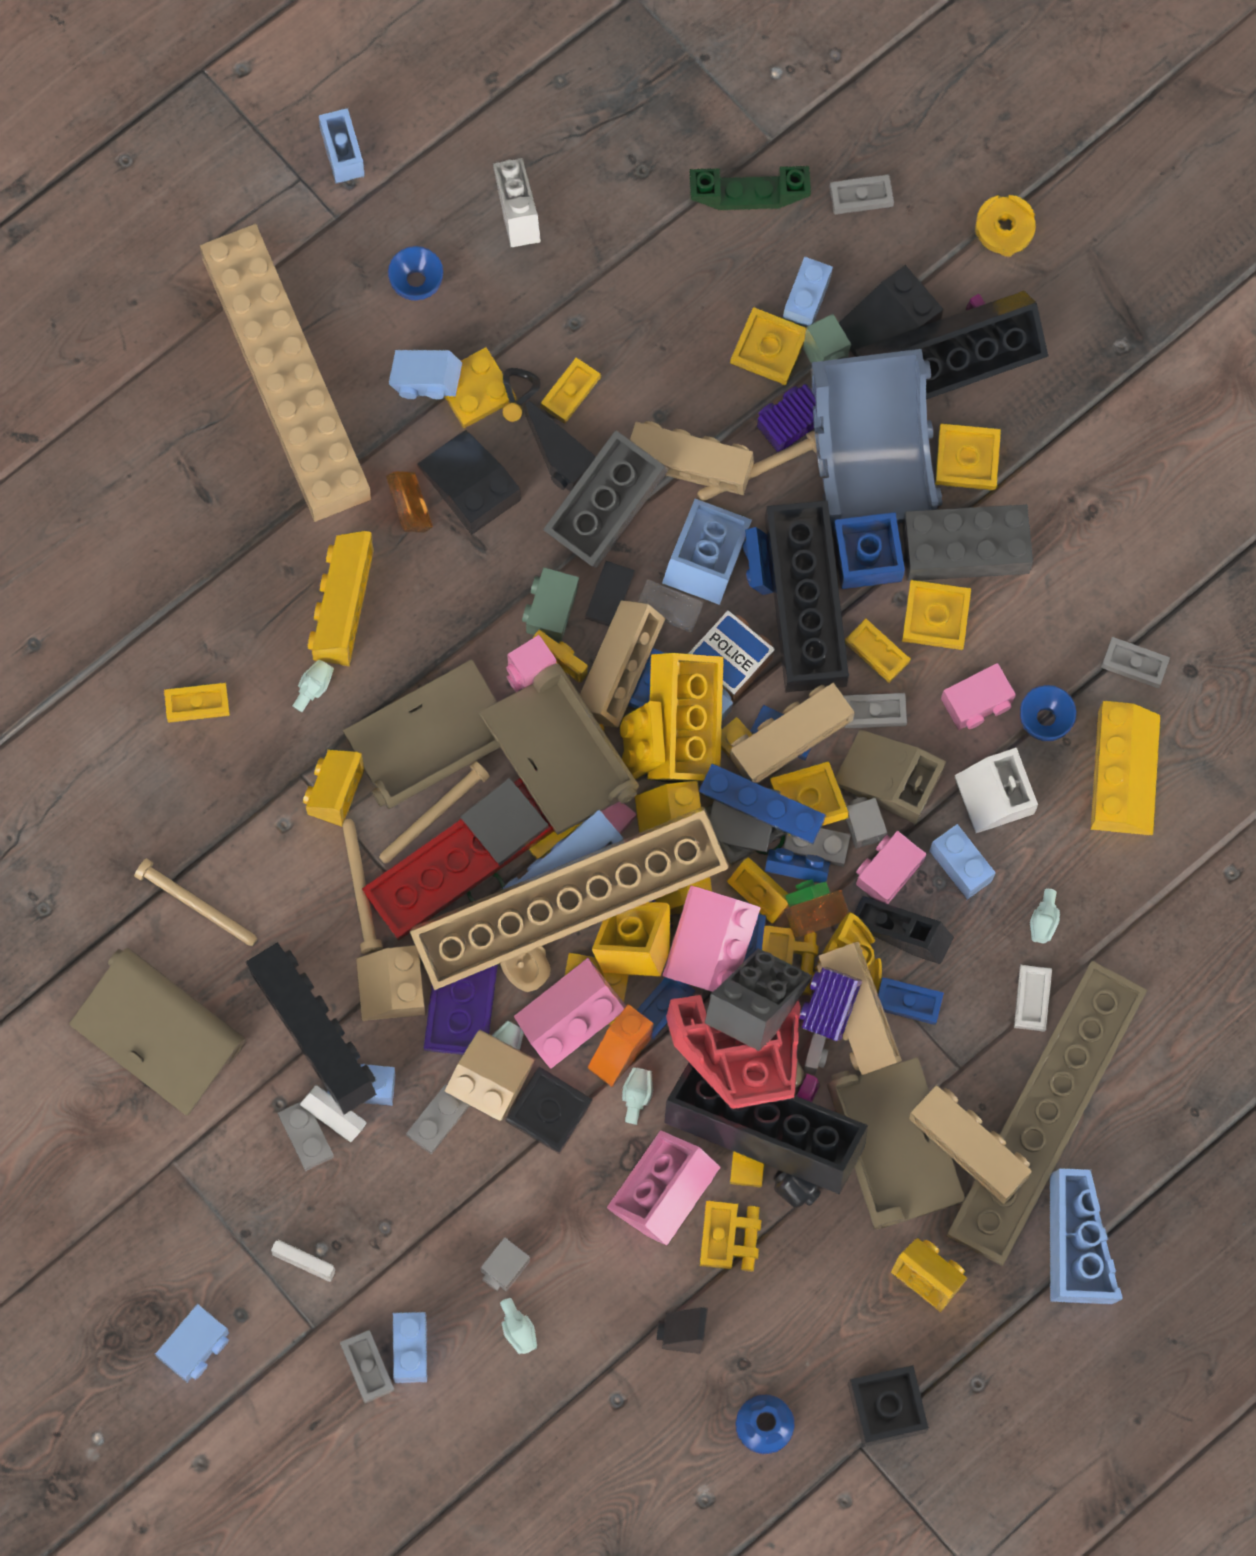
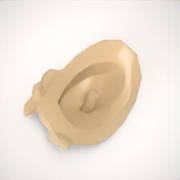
M542 946L500 963L503 973L508 980L518 989L525 992L539 989L550 976V964L546 958V950Z

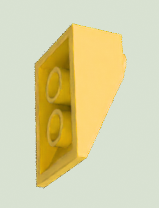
M916 1238L900 1254L891 1273L939 1312H942L967 1280V1277L963 1275L965 1270L955 1261L950 1259L947 1262L939 1256L940 1250L927 1239H924L922 1242Z

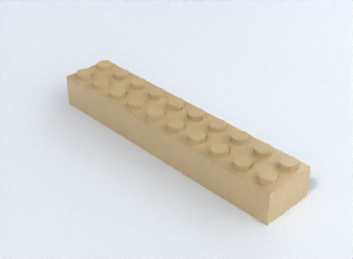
M251 225L200 245L202 260L314 522L371 500L368 482L257 225Z
M701 807L411 928L410 933L434 990L720 873L729 869L706 810L704 807Z

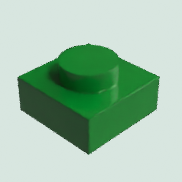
M813 879L795 885L797 891L785 896L789 907L829 894L830 891L826 881L814 885Z

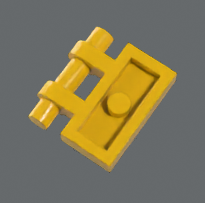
M764 926L762 950L791 965L793 953L801 954V970L812 975L813 979L815 974L813 972L814 958L818 956L819 945L816 944L817 933L806 931L804 933V942L795 941L796 929ZM812 979L802 995H811L810 985Z
M706 1201L700 1266L732 1269L733 1257L742 1258L741 1270L754 1271L755 1259H758L759 1249L756 1248L757 1232L761 1231L762 1220L759 1219L760 1207L747 1206L746 1217H737L738 1204ZM736 1228L745 1230L743 1246L734 1245Z

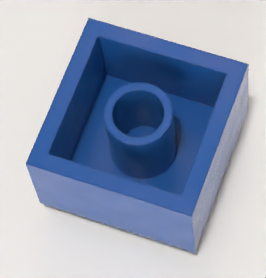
M895 512L834 521L832 534L841 589L902 582L905 567Z

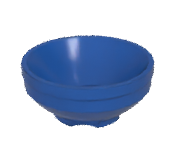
M419 246L407 247L400 250L392 258L388 269L389 281L394 291L401 297L415 301L424 300L436 293L443 280L442 263L439 257L427 248ZM416 272L423 274L425 282L418 287L411 286L407 281L410 274Z
M1052 685L1038 686L1027 693L1020 707L1021 723L1027 733L1035 739L1041 741L1058 740L1070 732L1075 723V703L1072 697L1059 687ZM1042 710H1048L1053 713L1055 722L1050 726H1043L1038 722L1037 714Z
M758 1395L752 1397L741 1406L737 1414V1435L742 1444L755 1453L771 1454L778 1452L789 1443L793 1435L794 1417L792 1411L783 1400L775 1396ZM766 1412L772 1414L776 1420L775 1427L767 1432L760 1430L756 1423L757 1417L761 1413Z

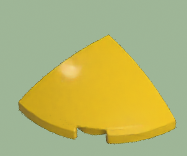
M848 912L835 930L822 954L859 942L878 994L882 977V963L880 958L875 959L874 950L871 946L875 939L868 927L856 915Z

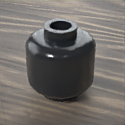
M778 1170L773 1177V1180L776 1181L774 1186L776 1193L795 1208L805 1203L808 1206L812 1205L821 1194L818 1185Z

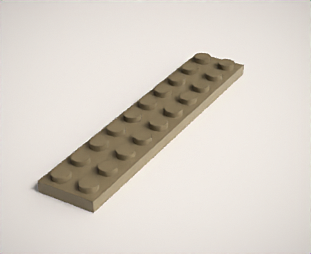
M1094 961L1090 962L999 1134L1006 1141L1005 1147L1013 1154L1018 1152L1030 1163L1028 1168L1032 1170L1030 1177L1005 1204L1000 1202L982 1184L975 1180L946 1235L947 1237L1001 1266L1004 1265L1141 1004L1147 989Z

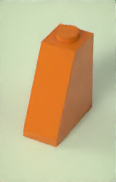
M628 1004L608 1028L587 1068L609 1086L613 1087L651 1040L653 1023Z

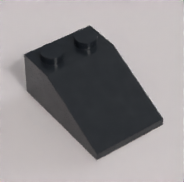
M904 265L881 282L839 324L851 343L850 351L857 357L856 349L941 320L944 309L910 269Z
M467 430L417 463L419 469L471 535L521 501L520 487L505 468Z

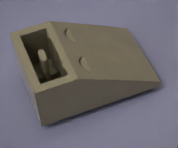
M860 729L835 778L840 788L859 797H867V800L876 798L879 807L913 824H917L943 773L947 761L918 747Z

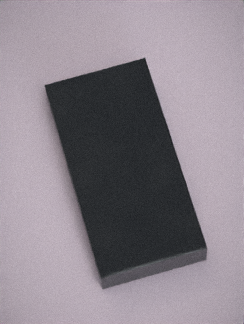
M605 561L585 619L610 627L620 601H625L635 570Z

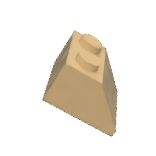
M416 945L386 948L356 958L362 1021L425 1015L420 957Z
M478 1030L459 1061L445 1092L501 1121L508 1115L535 1058L482 1030Z

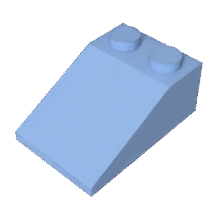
M694 499L670 558L662 584L720 605L746 537L745 529H749L752 519Z

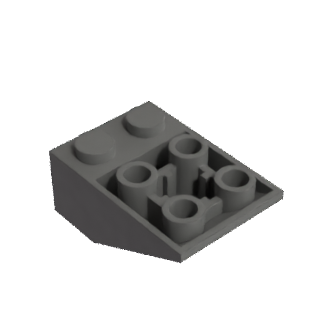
M758 948L711 994L705 1023L760 1051L775 1036L808 986L812 975Z

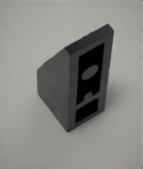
M528 401L525 404V416L551 475V480L560 489L564 490L567 488L571 492L596 456L531 401Z
M862 896L854 912V915L868 927L874 937L916 957L940 965L954 938L940 921Z
M699 1307L666 1313L665 1321H659L656 1339L663 1341L662 1349L700 1354L704 1341L707 1308Z

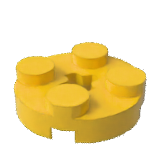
M1008 195V197L998 198L999 196L988 199L979 209L975 232L986 248L995 253H1000L1002 256L1009 257L1026 248L1032 241L1036 228L1035 215L1031 206L1020 197ZM1008 219L1012 221L1011 230L1001 229V224L998 222L999 220L1005 222Z

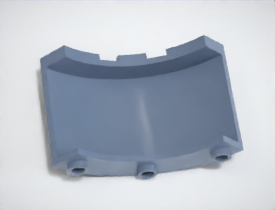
M921 349L812 362V393L816 402V406H813L817 461L819 477L826 476V478H823L824 494L822 498L823 501L828 500L831 531L833 530L834 521L838 519L895 512L897 523H902L905 511L937 510L938 506H942L940 487L935 488L929 439L933 438V427L931 420H927L926 379L931 378L929 360L924 361Z

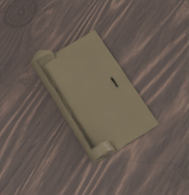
M472 659L343 730L354 752L362 754L364 770L375 787L371 792L380 807L385 805L388 809H391L500 748L479 715L480 711L492 706L497 701Z
M560 664L548 666L535 676L533 684L480 711L479 715L557 835L590 818L598 810L603 811L618 802L621 804L627 803L637 795L636 790L639 787L637 781Z
M129 948L123 951L118 949L108 961L109 969L69 1025L188 1116L224 1065L232 1062L240 1053L247 1039Z
M918 1057L861 1076L856 1074L850 1075L849 1071H843L831 1076L832 1081L827 1086L835 1111L868 1125L865 1148L854 1169L875 1230L899 1224L965 1201L951 1156L909 1119L911 1112L929 1094Z

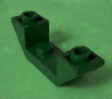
M809 166L779 167L778 176L720 178V168L689 170L691 200L717 210L779 209L811 196Z

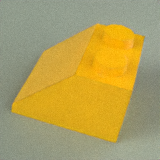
M328 750L325 759L319 758L314 771V775L318 777L314 787L308 786L303 799V803L307 804V815L343 827V821L346 819L364 773L361 753Z
M647 902L602 921L592 951L603 973L661 977L670 953V906L668 903Z

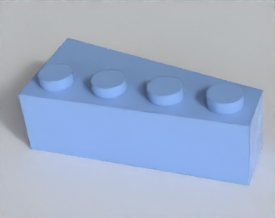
M598 810L589 819L581 823L571 835L559 841L547 856L533 862L527 868L528 872L523 877L512 879L503 889L593 853L607 845L610 846L622 841L623 837L604 814Z
M1059 1168L1050 1175V1302L1114 1304L1123 1299L1121 1290L1117 1286L1114 1274L1116 1270L1113 1259L1110 1258L1106 1242L1108 1240L1106 1230L1103 1228L1099 1214L1101 1210L1091 1170Z

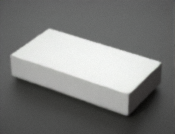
M1020 965L1014 1028L1046 1031L1052 968Z
M315 1085L300 1103L303 1108L349 1142H352L366 1125V1121L352 1111L344 1115L332 1096L319 1086Z
M276 1240L271 1249L273 1256L331 1282L335 1274V1268L332 1264L280 1240Z

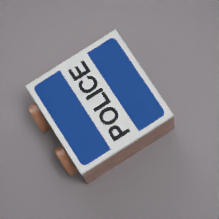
M727 611L688 654L723 657V689L729 693L732 698L730 701L734 703L773 660L775 649L762 634L757 635L752 631L744 618L739 615L734 616L730 611Z

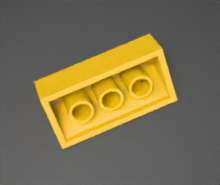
M369 531L336 535L335 544H329L326 563H330L329 572L322 575L320 591L324 592L322 603H316L314 620L318 621L316 632L311 631L308 640V649L312 650L313 660L315 661L322 660L326 663L350 667L374 552L372 533Z
M680 653L651 654L650 701L661 702L665 763L648 772V779L704 781L711 764L720 767L723 657Z
M1102 702L1098 710L1091 830L1153 835L1160 731L1159 714L1134 703Z
M698 780L665 784L636 795L635 805L639 833L701 808ZM710 877L690 884L712 892ZM690 885L654 900L656 903H668L670 915L682 914Z

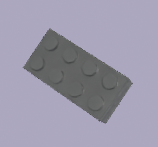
M615 430L543 530L588 564L598 568L668 472L669 468Z
M1027 504L905 511L902 525L908 581L1030 573L1033 555Z

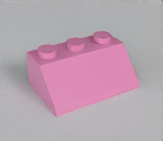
M690 885L662 976L714 992L744 962L760 907Z
M587 958L514 1015V1018L530 1044L551 1069L618 1017L626 1005L591 960Z
M660 1130L607 1206V1209L646 1236L667 1245L721 1167L700 1147Z

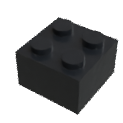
M914 1365L853 1378L848 1382L863 1447L924 1434L929 1429Z

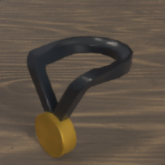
M508 368L503 374V383L509 402L503 407V416L506 420L514 422L522 416L521 405L540 389V379L535 374L524 369ZM510 376L526 378L533 384L531 389L516 401L510 385Z

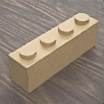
M646 421L644 424L635 422L630 440L669 468L665 474L666 476L744 495L754 464L753 451H749L746 446L740 444L729 446L709 436L702 438L694 437L682 429H674L673 431L663 429L654 422Z
M620 601L581 690L580 696L598 724L619 727L665 621V618L649 604Z
M834 683L827 687L824 685L818 686L808 695L809 699L801 704L798 701L792 703L783 711V716L775 721L773 718L766 720L757 728L758 732L750 737L747 734L743 735L732 744L733 748L730 751L729 758L743 778L754 783L760 782L853 721L855 712Z
M859 942L819 955L820 963H817L818 972L821 973L822 968L828 967L862 980L843 1034V1039L845 1041L849 1040L853 1050L849 1055L856 1071L860 1070L861 1075L901 1062L902 1059Z
M936 1085L911 1112L909 1119L1000 1202L1005 1204L1030 1177L1032 1172L1028 1168L1030 1163L1020 1153L1016 1152L1013 1154L1005 1147L1006 1141L993 1130L989 1133L980 1125L982 1120L976 1113L970 1109L965 1111L957 1104L958 1098L949 1089L944 1088L941 1090Z

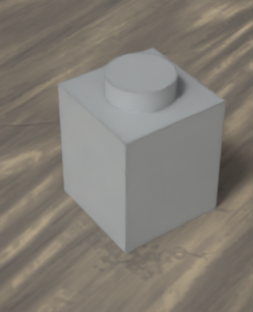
M860 797L849 802V806H846L849 818L845 820L855 849L881 842L887 835V830L876 798L867 800V797Z
M504 1237L481 1266V1273L485 1275L482 1280L496 1291L502 1288L507 1292L530 1263V1256Z

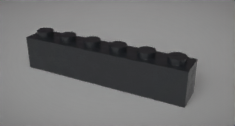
M277 942L247 960L246 964L252 977L342 1113L345 1115L376 1096L377 1094L372 1085L376 1081L373 1073L367 1064L363 1067L360 1066L357 1061L360 1058L357 1049L351 1041L348 1043L344 1042L341 1037L345 1035L344 1030L336 1018L330 1021L326 1015L330 1011L320 995L314 997L311 992L314 986L305 972L299 974L296 970L299 964L290 950L284 952Z

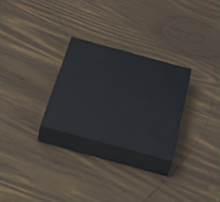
M538 1067L505 1120L510 1125L560 1154L590 1107L593 1099L543 1068Z

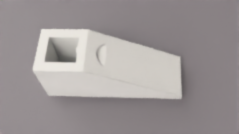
M523 159L493 163L511 247L541 242L538 215Z

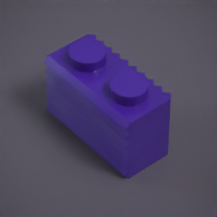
M807 384L800 388L794 386L783 395V400L778 404L770 403L759 412L757 428L777 453L788 448L814 429L813 406H816L812 390Z
M828 967L822 968L821 973L816 971L810 985V989L814 990L811 1002L806 1001L800 1013L799 1019L804 1020L801 1028L835 1041L841 1040L862 980Z

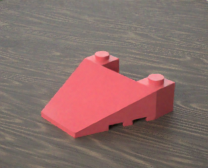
M701 995L670 1000L666 1019L674 1046L732 1109L794 1098L801 1007L799 1000L775 1036L760 1051L713 1027L710 1028L705 1023L706 1010Z

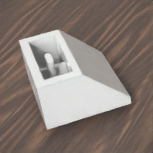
M1017 748L989 756L954 776L975 833L1033 815L1037 809L1038 803Z

